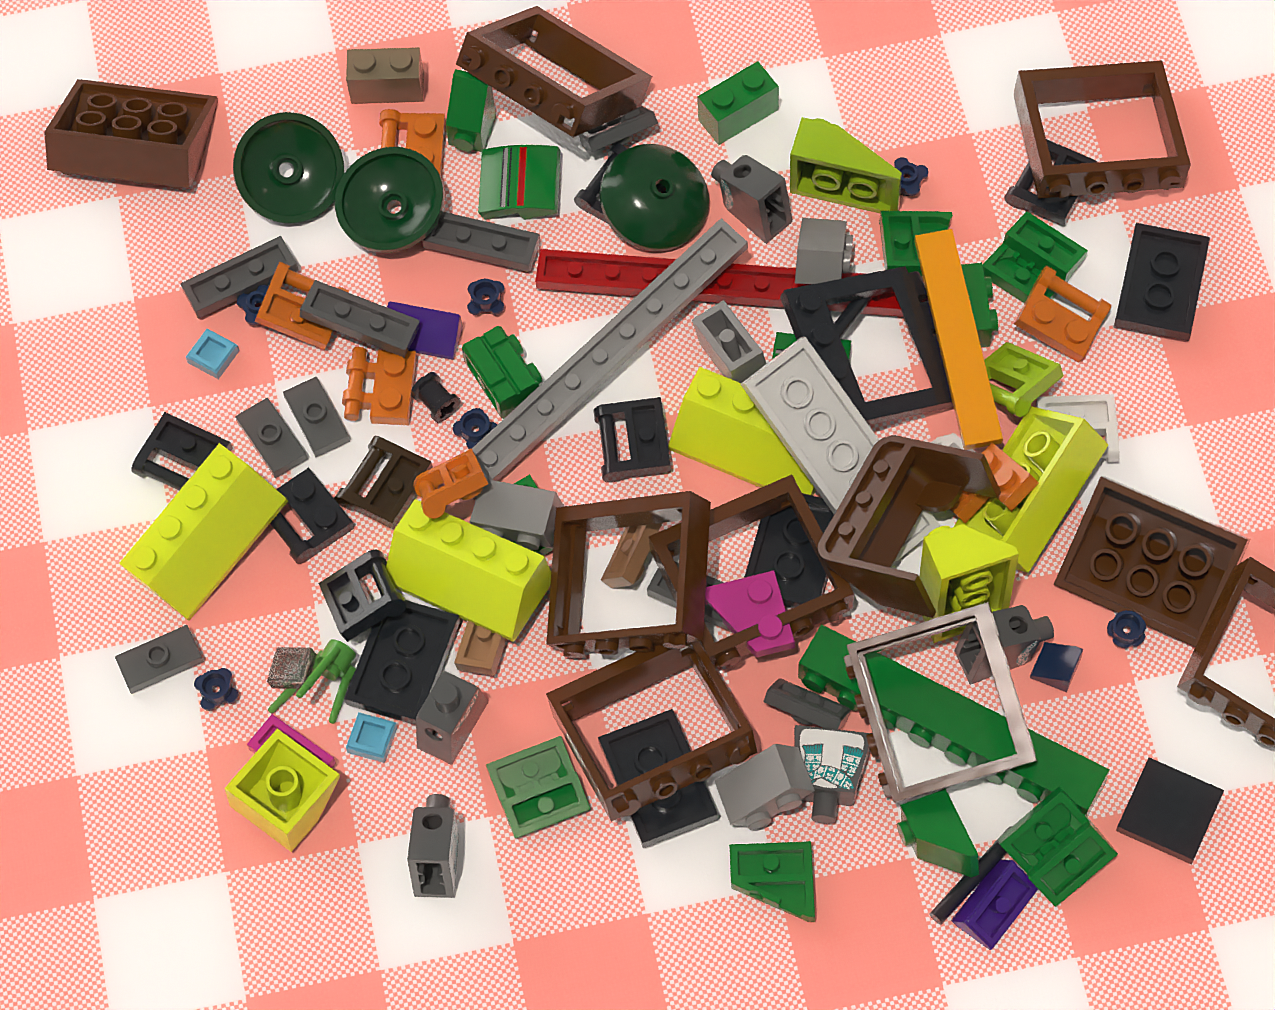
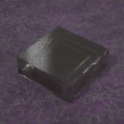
M276 647L266 682L271 688L300 689L312 673L317 654L311 647Z

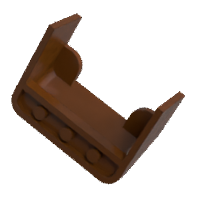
M896 435L880 439L871 449L818 543V552L824 564L881 606L933 618L936 610L919 575L894 569L891 566L922 510L931 512L949 510L958 502L963 491L999 498L1001 491L985 455Z

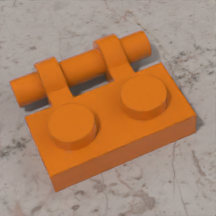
M354 347L352 358L347 361L346 374L349 376L348 388L343 391L342 404L345 406L344 418L356 421L359 419L360 409L370 410L371 424L409 426L412 405L411 389L414 386L417 365L416 351H408L404 358L386 350L378 349L377 363L366 361V348ZM364 379L374 380L373 393H364L362 391Z

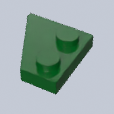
M881 211L879 225L885 270L906 266L908 273L919 271L920 276H923L914 242L915 235L948 230L951 226L952 212Z
M811 841L729 844L731 889L807 922H815Z

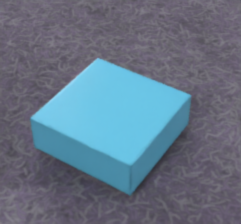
M206 328L186 355V360L190 365L219 380L240 350L234 342Z
M358 712L346 745L347 753L385 763L398 728L396 722Z

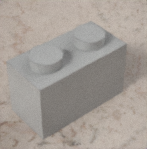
M802 217L797 247L795 283L817 284L842 279V273H850L853 235L846 234L847 221Z
M724 300L692 319L699 344L724 377L742 383L767 364L761 348Z
M487 479L489 484L482 487L483 490L477 495L469 522L504 539L515 541L516 544L529 550H538L539 546L552 548L554 543L556 507H564L556 491Z
M773 744L715 780L730 825L745 826L749 830H756L767 826L772 821L771 817L779 812L797 808L802 804V798L815 791L799 747Z

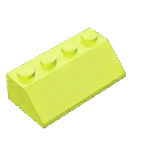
M699 367L683 397L668 444V450L760 488L792 474L801 492L814 496L816 492L815 487L743 389L741 383Z
M1031 406L1029 412L1022 418L1002 451L1030 473L1039 482L1038 485L1012 512L999 500L990 497L966 524L959 518L954 527L963 524L1015 546L1019 553L1016 570L1029 573L1091 472L1098 464L1108 444L1084 418Z
M219 443L119 564L133 578L190 621L286 505L288 500L247 463Z
M414 499L394 529L386 570L394 588L446 612L459 615V618L473 622L475 625L488 629L492 633L501 635L512 642L516 640L550 587L551 570L545 556L446 512L439 518H429L423 513L421 501Z
M963 524L952 528L950 526H941L929 532L928 536L923 538L919 577L936 610V614L933 618L922 616L924 621L987 602L990 604L992 612L1009 608L1019 556L1017 548ZM966 625L932 635L933 643L962 634Z

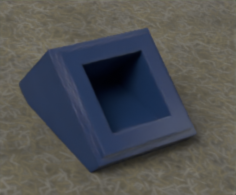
M1044 642L1030 678L1067 693L1081 661L1083 649L1077 646Z

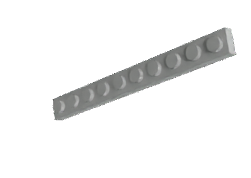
M722 218L719 219L472 448L486 479L495 481L501 479L748 249V241Z

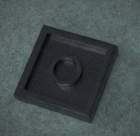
M1148 757L1116 831L1192 865L1224 790Z

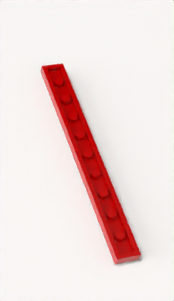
M540 249L535 280L536 289L637 296L676 259ZM732 263L692 301L719 303L724 300L730 304L784 308L780 299L784 290L812 284L795 283L796 268ZM842 273V278L862 275L866 273ZM894 292L873 296L860 313L904 317ZM850 301L827 306L829 311L843 312Z

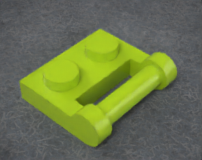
M1009 342L1004 343L984 360L989 380L993 378L1017 389L1014 393H1011L990 383L994 402L1007 407L1009 413L1018 417L1025 416L1031 408V403L1064 376L1061 364Z

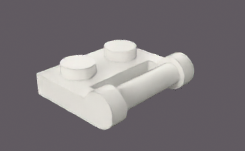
M1114 394L1043 396L1037 398V408L1084 418L1100 436L1105 435L1108 447L1100 459H1106L1107 463L1119 462L1120 447Z

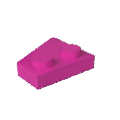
M774 571L706 587L705 604H709L720 615L723 623L732 633L735 634L758 624L761 636L747 642V649L756 658L795 648L790 624L782 627L781 620L776 616L786 610Z

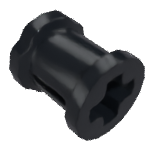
M429 372L421 377L411 389L412 398L416 401H421L431 411V418L437 423L452 416L461 403L460 398L456 394H450L440 383V376L435 372Z

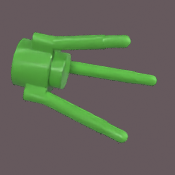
M329 640L323 651L320 650L306 669L269 706L268 712L271 714L276 712L296 691V696L302 698L321 675L332 681H336L338 677H341L342 679L329 716V723L334 724L337 721L349 683L356 669L351 665L356 658L355 652L339 640Z

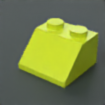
M276 729L224 789L231 808L292 852L318 822L340 778V774L279 729Z

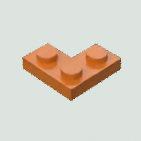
M991 443L981 453L985 455L1001 491L997 500L1012 512L1039 482L995 444ZM963 491L958 502L949 510L966 524L990 497Z

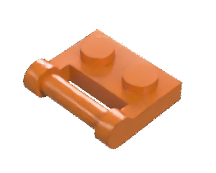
M394 109L382 110L379 119V125L382 127L381 148L395 147L397 130H407L406 148L417 151L425 156L437 169L442 179L446 128L445 113H400Z
M279 261L255 322L325 350L333 330L301 318L300 308L305 298L281 289L284 283L309 293L315 280L290 270V265ZM341 286L338 287V289L349 292V290L346 288H343Z
M1045 266L1028 295L1014 325L1079 363L1085 357L1112 304L1102 298L1099 301L1059 278L1056 276L1055 270ZM1047 288L1090 313L1089 319L1082 318L1045 296Z
M471 448L419 474L415 478L413 486L416 494L422 498L421 507L423 513L427 517L435 519L444 514L446 505L460 498L468 500L477 496L483 490L482 487L489 483ZM445 483L444 486L438 488V485Z

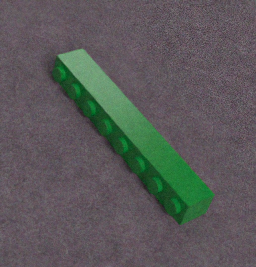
M821 624L798 663V678L801 679L808 689L817 693L824 691L836 697L840 704L852 711H857L855 695L861 694L857 679H849L843 656L849 655L847 645L856 641ZM878 652L866 655L887 729L895 727L907 733L914 743L922 747L932 746L944 752L945 757L951 762L961 766L968 764L975 767L1017 754L1005 716ZM1028 728L1038 762L984 777L995 784L1003 782L1017 789V793L1022 798L1034 803L1043 801L1060 786L1088 817L1106 784L1110 769Z

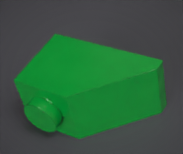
M455 69L445 125L448 143L461 151L469 152L473 150L482 152V149L486 147L496 118L492 87L469 72Z
M946 788L900 805L901 822L896 824L897 830L904 846L911 844L917 859L969 877L979 875L978 853Z

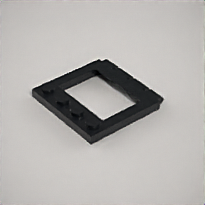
M906 266L786 289L781 294L780 299L796 340L801 337L807 338L868 425L954 407L937 335H933L936 334L929 301L920 302L928 296L919 271L908 273ZM894 292L932 388L865 402L827 305Z

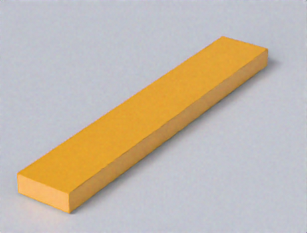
M953 229L915 235L914 242L964 450L989 446L991 443L995 445L1002 444L1003 436Z

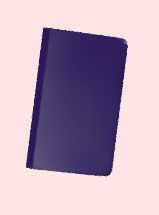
M388 302L387 308L420 320L419 329L408 351H416L419 354L454 360L463 329L462 319L459 314L398 302Z
M1000 860L979 883L951 921L984 947L992 950L1037 892L1038 888L1013 860Z

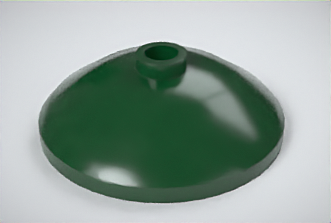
M294 112L275 113L254 123L239 140L233 158L234 182L244 202L258 215L278 223H300L324 212L335 200L338 184L344 175L342 152L332 133L317 120ZM281 164L291 166V176L284 177L280 174L279 167Z
M641 144L621 152L607 167L600 185V204L606 221L620 238L637 248L661 252L683 246L699 232L708 214L709 193L701 172L684 154L664 145ZM656 184L663 185L666 188V193L659 192L656 189Z
M384 147L373 150L357 159L342 176L335 194L337 220L345 234L355 244L364 249L379 253L405 250L422 241L438 223L445 200L443 182L434 165L417 151L404 147ZM401 206L399 212L391 213L393 207Z

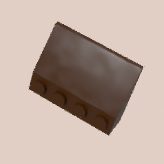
M77 79L44 131L47 170L59 171L65 175L82 174L96 176L103 180L113 178L129 180L136 184L152 183L167 185L173 189L190 188L200 170L218 98L212 95Z
M1101 476L1053 585L1117 613L1126 610L1134 611L1142 617L1146 626L1196 647L1233 567L1241 563L1251 539L1109 477Z

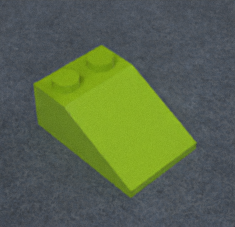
M801 118L790 153V193L879 214L881 211H899L902 172L839 125L831 124L827 120L820 118Z

